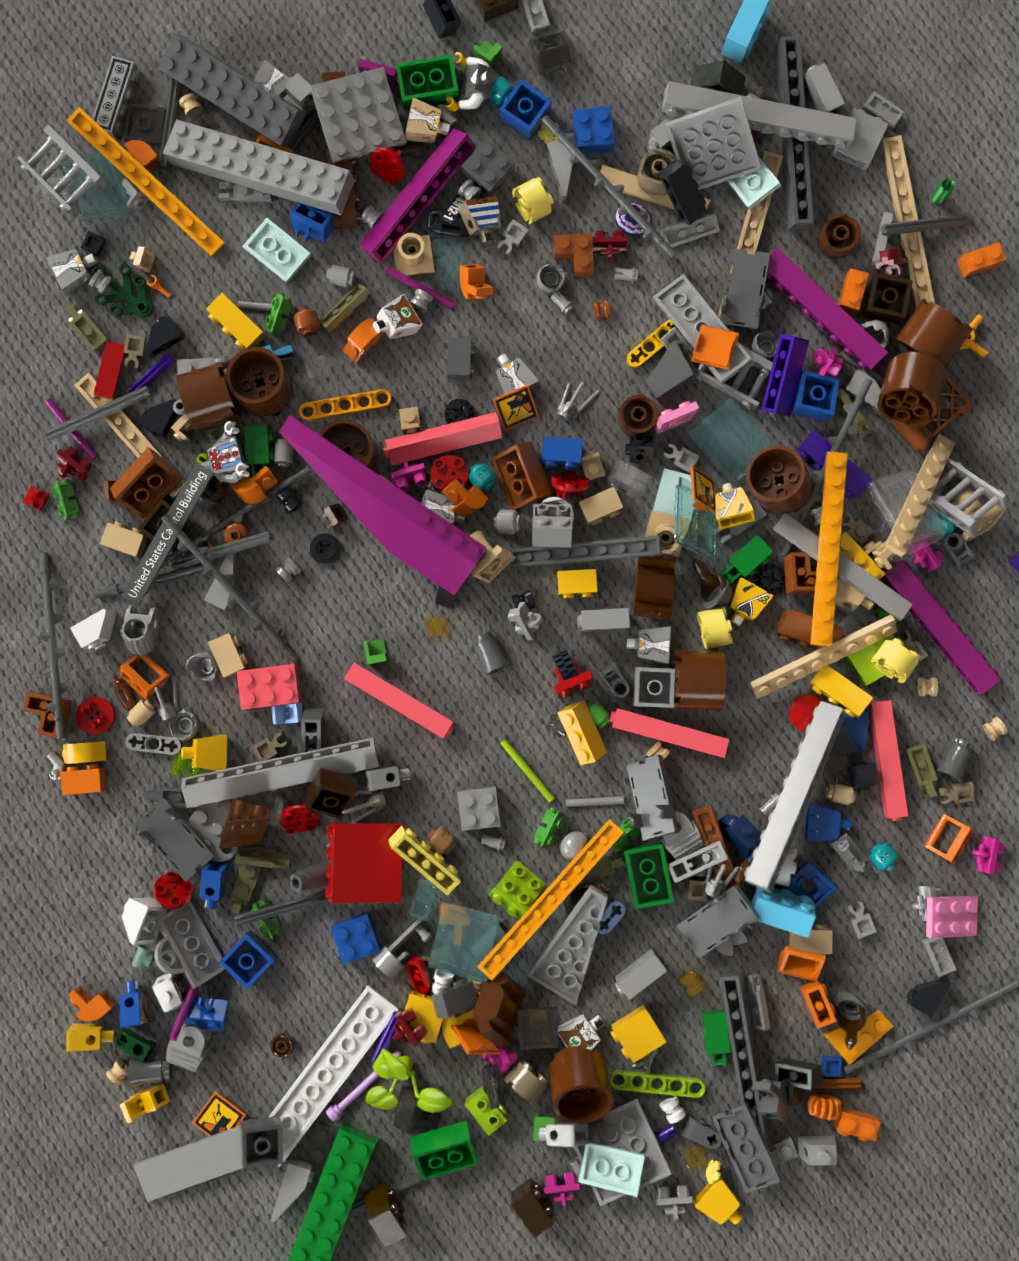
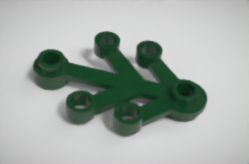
M126 263L121 264L119 272L122 274L123 287L112 279L108 286L118 294L105 295L104 293H97L95 301L101 306L107 303L128 301L132 304L125 307H120L117 304L111 305L109 311L114 317L133 313L141 318L150 316L153 306L146 299V279L142 275H137L133 279L138 289L137 299L132 295L130 276L132 269ZM96 266L92 269V277L98 269L102 270L105 276H108L107 270L102 266ZM128 267V271L123 273V268ZM139 279H143L141 284H137ZM104 296V300L99 302V298ZM141 305H145L144 310H140ZM119 308L118 313H113V310Z

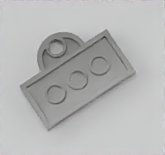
M229 799L218 803L203 804L195 810L187 821L216 854L211 861H226L237 852V847H232V852L229 854L224 853L222 848L219 849L222 832L232 803Z
M190 900L183 908L172 910L155 920L164 936L155 949L156 964L163 972L171 975L184 972L191 987L194 989L225 970L219 963L222 960V956ZM164 954H168L171 957L169 965L165 964L162 960Z

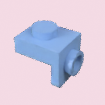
M302 703L272 706L273 724L301 722L303 715Z

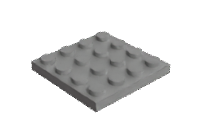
M384 67L310 85V91L333 164L372 154L378 148L389 149L390 147L406 145Z
M742 97L665 123L676 159L689 165L691 168L690 174L699 186L698 190L761 169Z
M638 1098L611 1109L607 1115L599 1120L583 1123L588 1124V1141L645 1154L639 1189L672 1175V1171ZM585 1145L574 1147L581 1164ZM591 1185L600 1206L627 1195Z

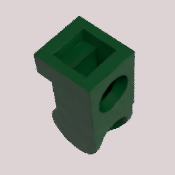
M124 1028L115 1045L123 1050V1052L144 1062L150 1059L157 1042L151 1039L148 1040L136 1032Z

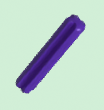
M166 353L128 389V392L131 393L144 386L148 387L175 362L174 358L169 353Z
M397 1011L393 1012L371 1058V1061L374 1063L381 1051L388 1049L395 1034L393 1026L399 1025L395 1019Z

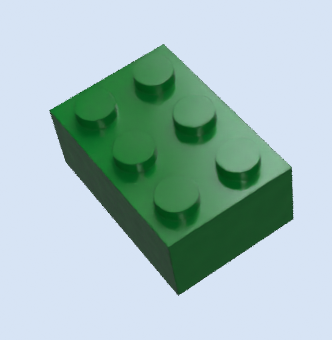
M452 54L396 64L404 110L410 109L413 98L429 105L448 103L446 101L448 97L459 101Z
M655 842L624 848L623 853L635 909L674 902L663 843Z
M467 1121L410 1137L412 1157L422 1181L479 1165L476 1144Z

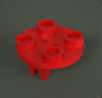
M390 147L389 149L378 148L370 156V171L382 180L394 185L405 174V166L400 158L401 151L394 152L395 147Z
M446 455L436 459L431 467L430 474L432 483L440 491H443L446 486L455 480L464 487L469 475L464 461L453 455Z
M566 471L563 475H552L551 484L557 489V497L566 501L569 492H571V495L576 494V497H580L582 491L589 488L590 479L577 476V473L574 471Z
M99 696L83 700L76 711V721L79 727L84 732L92 735L102 734L113 725L116 718L112 704Z
M306 802L305 805H295L292 807L287 805L286 810L280 815V824L287 834L313 831L316 829L318 822V813L305 810Z
M174 871L163 874L153 886L155 900L167 909L176 910L183 908L192 897L193 885L189 881L185 882Z

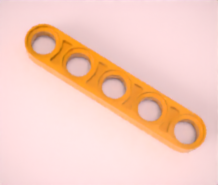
M375 390L306 402L300 406L299 413L304 420L312 421L386 408L391 404L392 398L386 390ZM381 394L388 396V401L384 404L378 402V396ZM363 397L370 400L369 405L366 407L359 405V401ZM345 400L351 403V407L348 410H342L340 407L341 403ZM324 404L332 406L330 413L325 414L322 412ZM306 407L313 408V414L310 417H306L303 414Z

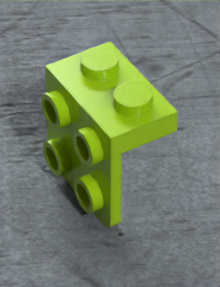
M516 861L488 895L492 897L496 904L504 907L510 916L519 919L545 887V883L523 864Z

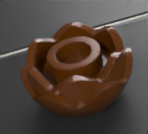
M286 1033L275 1035L270 1041L272 1054L280 1058L288 1057L294 1050L292 1037Z

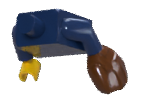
M726 814L718 820L724 837L745 858L735 875L736 883L743 887L748 883L745 880V871L753 862L754 850L759 848L761 833L744 815L737 817L732 814Z

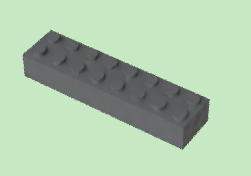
M173 33L159 66L161 71L280 146L291 148L307 112L187 37Z

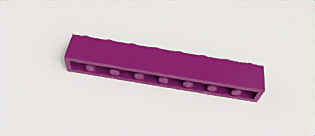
M454 128L449 132L362 240L359 246L370 258L380 263L385 261L397 246L399 239L410 230L476 148L466 133Z
M776 248L770 254L766 279H771L779 292H785L789 296L788 300L793 305L800 306L803 309L802 313L808 319L812 318L819 330L822 332L826 331L830 335L829 339L834 344H840L844 348L843 352L849 358L853 357L860 369L870 372L888 352L780 249Z
M899 560L895 562L890 570L884 571L885 575L881 579L890 589L913 604L908 610L909 613L977 695H983L1000 681L997 676L998 672L985 662L986 658L980 651L975 650L972 646V640L962 634L959 624L948 617V611L943 606H939L935 595L931 591L925 589L922 579L911 572V566L906 561Z

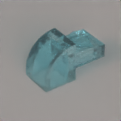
M419 879L408 916L427 921L437 886L430 881Z

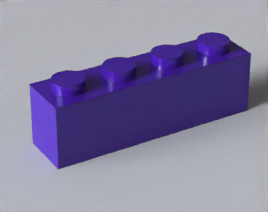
M780 334L762 411L791 416L810 340Z
M813 430L796 450L799 452L798 454L802 460H808L813 464L812 468L816 471L822 470L826 461V453L831 451L832 446L816 430ZM847 458L844 496L849 499H855L873 479Z

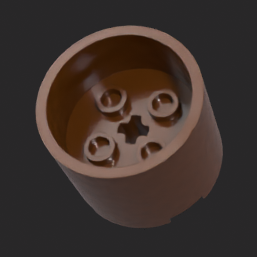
M922 299L896 340L912 352L925 353L938 359L947 368L973 329L968 324L961 323V320L946 309L933 302L927 303V300Z
M262 347L244 349L232 358L227 367L226 381L228 388L241 406L250 414L258 417L273 415L283 411L290 403L293 395L290 375L278 356L272 351Z
M906 352L895 356L888 365L877 405L880 413L888 420L894 419L903 422L908 427L923 426L930 423L938 411L947 379L946 368L938 359L925 353Z
M224 362L177 375V385L181 401L189 422L195 431L241 418V411H237L236 408L238 400L231 393L227 385L226 373L224 371L226 365Z
M343 419L329 423L320 431V436L344 452L348 453L350 451L354 459L374 471L378 460L377 449L370 434L362 425L352 420Z
M782 445L769 446L757 452L748 464L746 470L747 485L758 503L766 511L777 515L795 512L808 501L812 492L811 476L802 458L795 450Z
M676 650L675 657H678V660L673 663V669H675L674 696L676 698L674 700V708L721 711L726 692V658L724 652Z
M582 1045L568 1047L555 1054V1059L548 1066L553 1107L556 1115L566 1122L576 1124L590 1123L607 1115L613 1107L614 1100L605 1055L598 1049H583Z

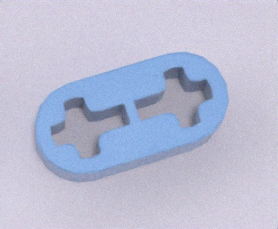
M612 901L604 909L601 920L603 922L607 918H610V920L607 922V929L604 927L602 929L598 928L599 933H609L624 916L625 907L622 902ZM620 905L621 913H615L611 917L610 915L613 912L612 906L617 907Z

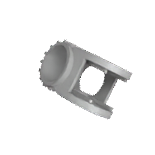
M134 605L128 606L121 633L131 654L134 653L135 656L140 655L142 657V655H147V653L152 652V649L155 648V639L158 634L160 621L158 608L152 607L150 608L149 615L137 614V609ZM140 621L144 623L145 628L136 627L137 622Z
M675 810L679 831L661 836L663 839L660 841L676 860H679L697 851L704 844L694 821L690 822L687 816Z
M184 1022L177 1041H169L166 1062L197 1072L210 1049L208 1043L211 1038V1031L199 1029L194 1025H185Z

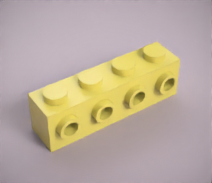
M401 826L388 839L391 848L448 896L461 882L457 874L459 871L452 864L448 866L444 862L445 859L438 852L434 854L430 850L429 844L424 840L420 842L413 830L410 828L406 830Z

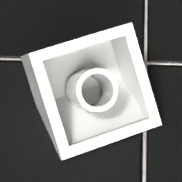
M104 608L71 627L81 648L95 649L96 651L106 646L105 642L110 640L117 615L114 610Z
M150 897L129 898L124 906L122 918L130 943L133 945L155 943L160 931L155 920L165 915L168 909Z

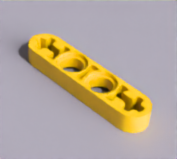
M669 319L629 352L626 359L628 366L639 368L664 347L660 341L659 332L663 330L669 332L673 323ZM646 343H653L655 350L647 352L644 348ZM642 351L644 355L639 357V363H632V355L636 357Z

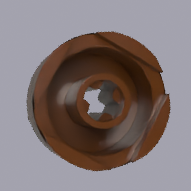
M840 213L831 216L818 234L820 250L829 258L847 256L859 241L861 235L859 223L854 218L847 216V214Z
M644 395L628 397L621 405L618 413L620 428L629 436H644L648 434L657 421V406ZM635 413H638L641 418L637 419V417H634Z

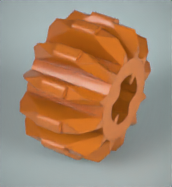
M813 1093L809 1096L807 1111L810 1115L822 1120H837L839 1118L842 1107L841 1101L838 1098L822 1093Z

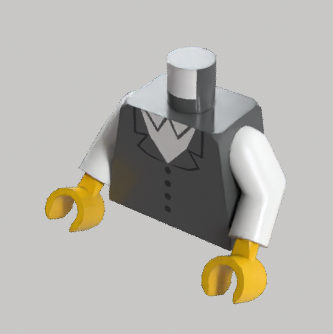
M456 52L455 55L460 59L457 62H453L461 68L465 65L467 67H465L459 102H456L452 97L446 99L450 105L445 107L452 113L456 112L458 108L460 110L477 109L480 104L490 97L493 81L495 80L494 69L489 68V64L483 59L468 57L467 59L461 53Z

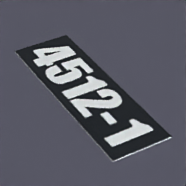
M456 195L440 218L453 223L460 213L458 207L466 199Z

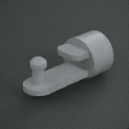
M423 918L415 921L390 947L385 945L372 958L373 963L387 978L393 980L406 967L404 962L411 956L409 951H404L399 957L395 952L415 932L422 937L421 940L423 942H428L431 939L432 934L422 927L425 922Z

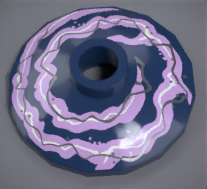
M629 202L638 212L646 211L648 213L646 221L651 225V215L648 210L639 203ZM619 206L615 213V222L618 228L630 236L644 234L645 230L630 214L621 216L618 214Z

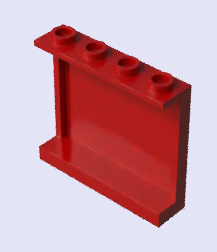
M331 822V827L327 829L330 846L327 847L326 851L327 858H329V866L326 867V878H329L328 886L325 887V897L328 898L329 902H401L402 857L391 848L388 839L401 826L404 827V824L400 822Z

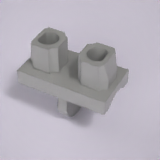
M520 602L518 608L510 609L508 613L510 622L517 621L515 626L517 635H525L527 640H533V632L540 628L539 624L542 622L541 615L530 612L525 602Z
M923 885L918 886V902L912 903V907L919 909L922 921H927V897H943L941 888Z
M687 1185L676 1186L677 1198H670L669 1187H658L656 1205L672 1204V1208H665V1214H673L674 1220H678V1213H685V1207H677V1204L693 1203L692 1196H689Z

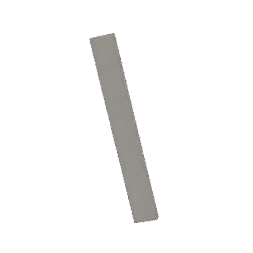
M784 513L773 530L817 561L819 537ZM839 552L838 577L901 621L913 604Z

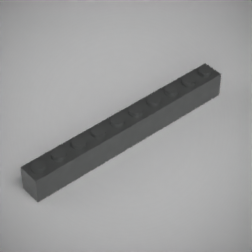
M782 36L775 46L779 103L805 108L800 36ZM781 137L788 231H807L814 223L808 141H800L798 138Z
M745 970L727 971L720 977L740 1102L741 1104L748 1102L771 1151L774 1148L770 1120L759 1113L761 1096L752 1090L753 1081L761 1082L763 1077Z

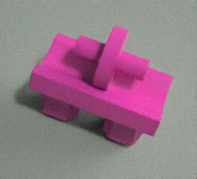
M831 347L829 354L824 349H817L813 352L812 362L817 366H821L820 375L824 376L827 372L836 377L844 360L835 355L837 349Z
M404 462V466L398 468V471L392 472L391 477L395 486L405 492L409 490L408 483L414 481L417 487L425 486L428 474L424 463L416 465V463L409 464Z
M930 535L922 536L909 544L915 556V559L911 561L913 565L919 563L922 568H925L927 573L942 566L941 562L945 557L940 551L933 552L931 546L934 545V540Z
M983 836L979 851H972V854L978 855L976 870L988 874L1000 872L1002 864L1000 861H996L998 853L1002 854L1004 852L1005 844L1001 843L998 839Z
M510 1045L503 1049L497 1047L500 1052L499 1054L482 1055L484 1061H491L492 1065L497 1063L501 1074L507 1072L508 1066L515 1064L518 1059L514 1050L505 1051V1048H508Z
M574 1172L564 1173L565 1185L560 1186L557 1184L556 1175L546 1176L545 1194L561 1192V1195L553 1196L554 1202H562V1207H566V1201L573 1200V1194L565 1195L566 1191L580 1190Z

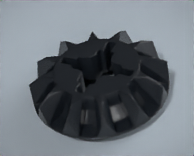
M460 398L451 400L446 405L444 411L445 420L448 424L474 418L475 415L473 406L467 400ZM463 407L462 412L464 416H459L456 419V413L454 412V410L459 411Z
M328 533L317 535L310 544L311 556L314 560L323 564L335 561L340 554L339 541ZM320 542L326 546L330 545L328 548L331 553L330 555L326 552L320 553L322 550Z
M766 564L756 572L755 584L773 595L783 589L785 574L782 568L775 564ZM772 573L773 578L778 581L772 582L769 586L768 580L763 577H769Z

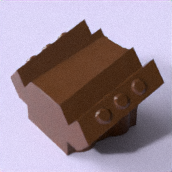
M662 554L659 556L638 557L632 598L633 616L670 620L676 556Z
M233 799L222 832L219 849L261 844L271 809Z
M504 971L498 973L491 983L483 982L472 1014V1019L475 1020V1025L479 1027L481 1034L500 1049L511 1044L507 1035L515 1032L514 1024L519 1010L523 1009L518 1000L526 997L522 987Z

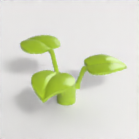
M385 1049L381 1051L374 1063L373 1069L382 1078L390 1079L394 1077L392 1086L389 1090L383 1086L373 1087L366 1095V1103L372 1107L383 1110L392 1109L398 1104L397 1095L392 1093L398 1079L405 1081L411 1077L415 1095L419 1098L417 1105L422 1110L427 1112L443 1111L453 1103L454 1099L435 1088H426L419 1093L415 1071H412V1058L408 1056L397 1058Z

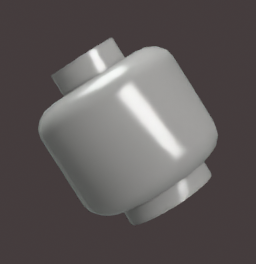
M499 510L497 516L493 518V526L496 527L499 534H516L522 528V516L516 510Z

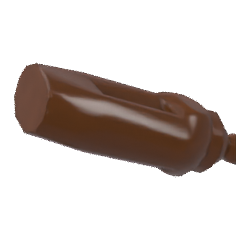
M115 675L113 677L115 679V693L123 708L128 710L134 707L137 701L129 686Z

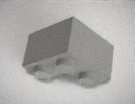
M298 73L294 77L291 76L284 85L287 93L284 99L307 112V116L316 108L310 91V84Z

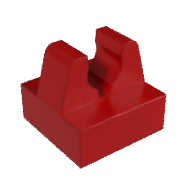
M30 486L23 503L42 511L50 494Z

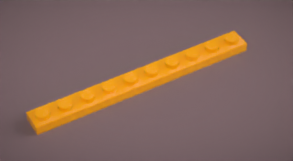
M80 107L66 120L68 124L211 257L225 244Z
M830 451L826 453L810 645L832 646L847 453Z
M609 819L477 967L488 978L493 980L624 832Z

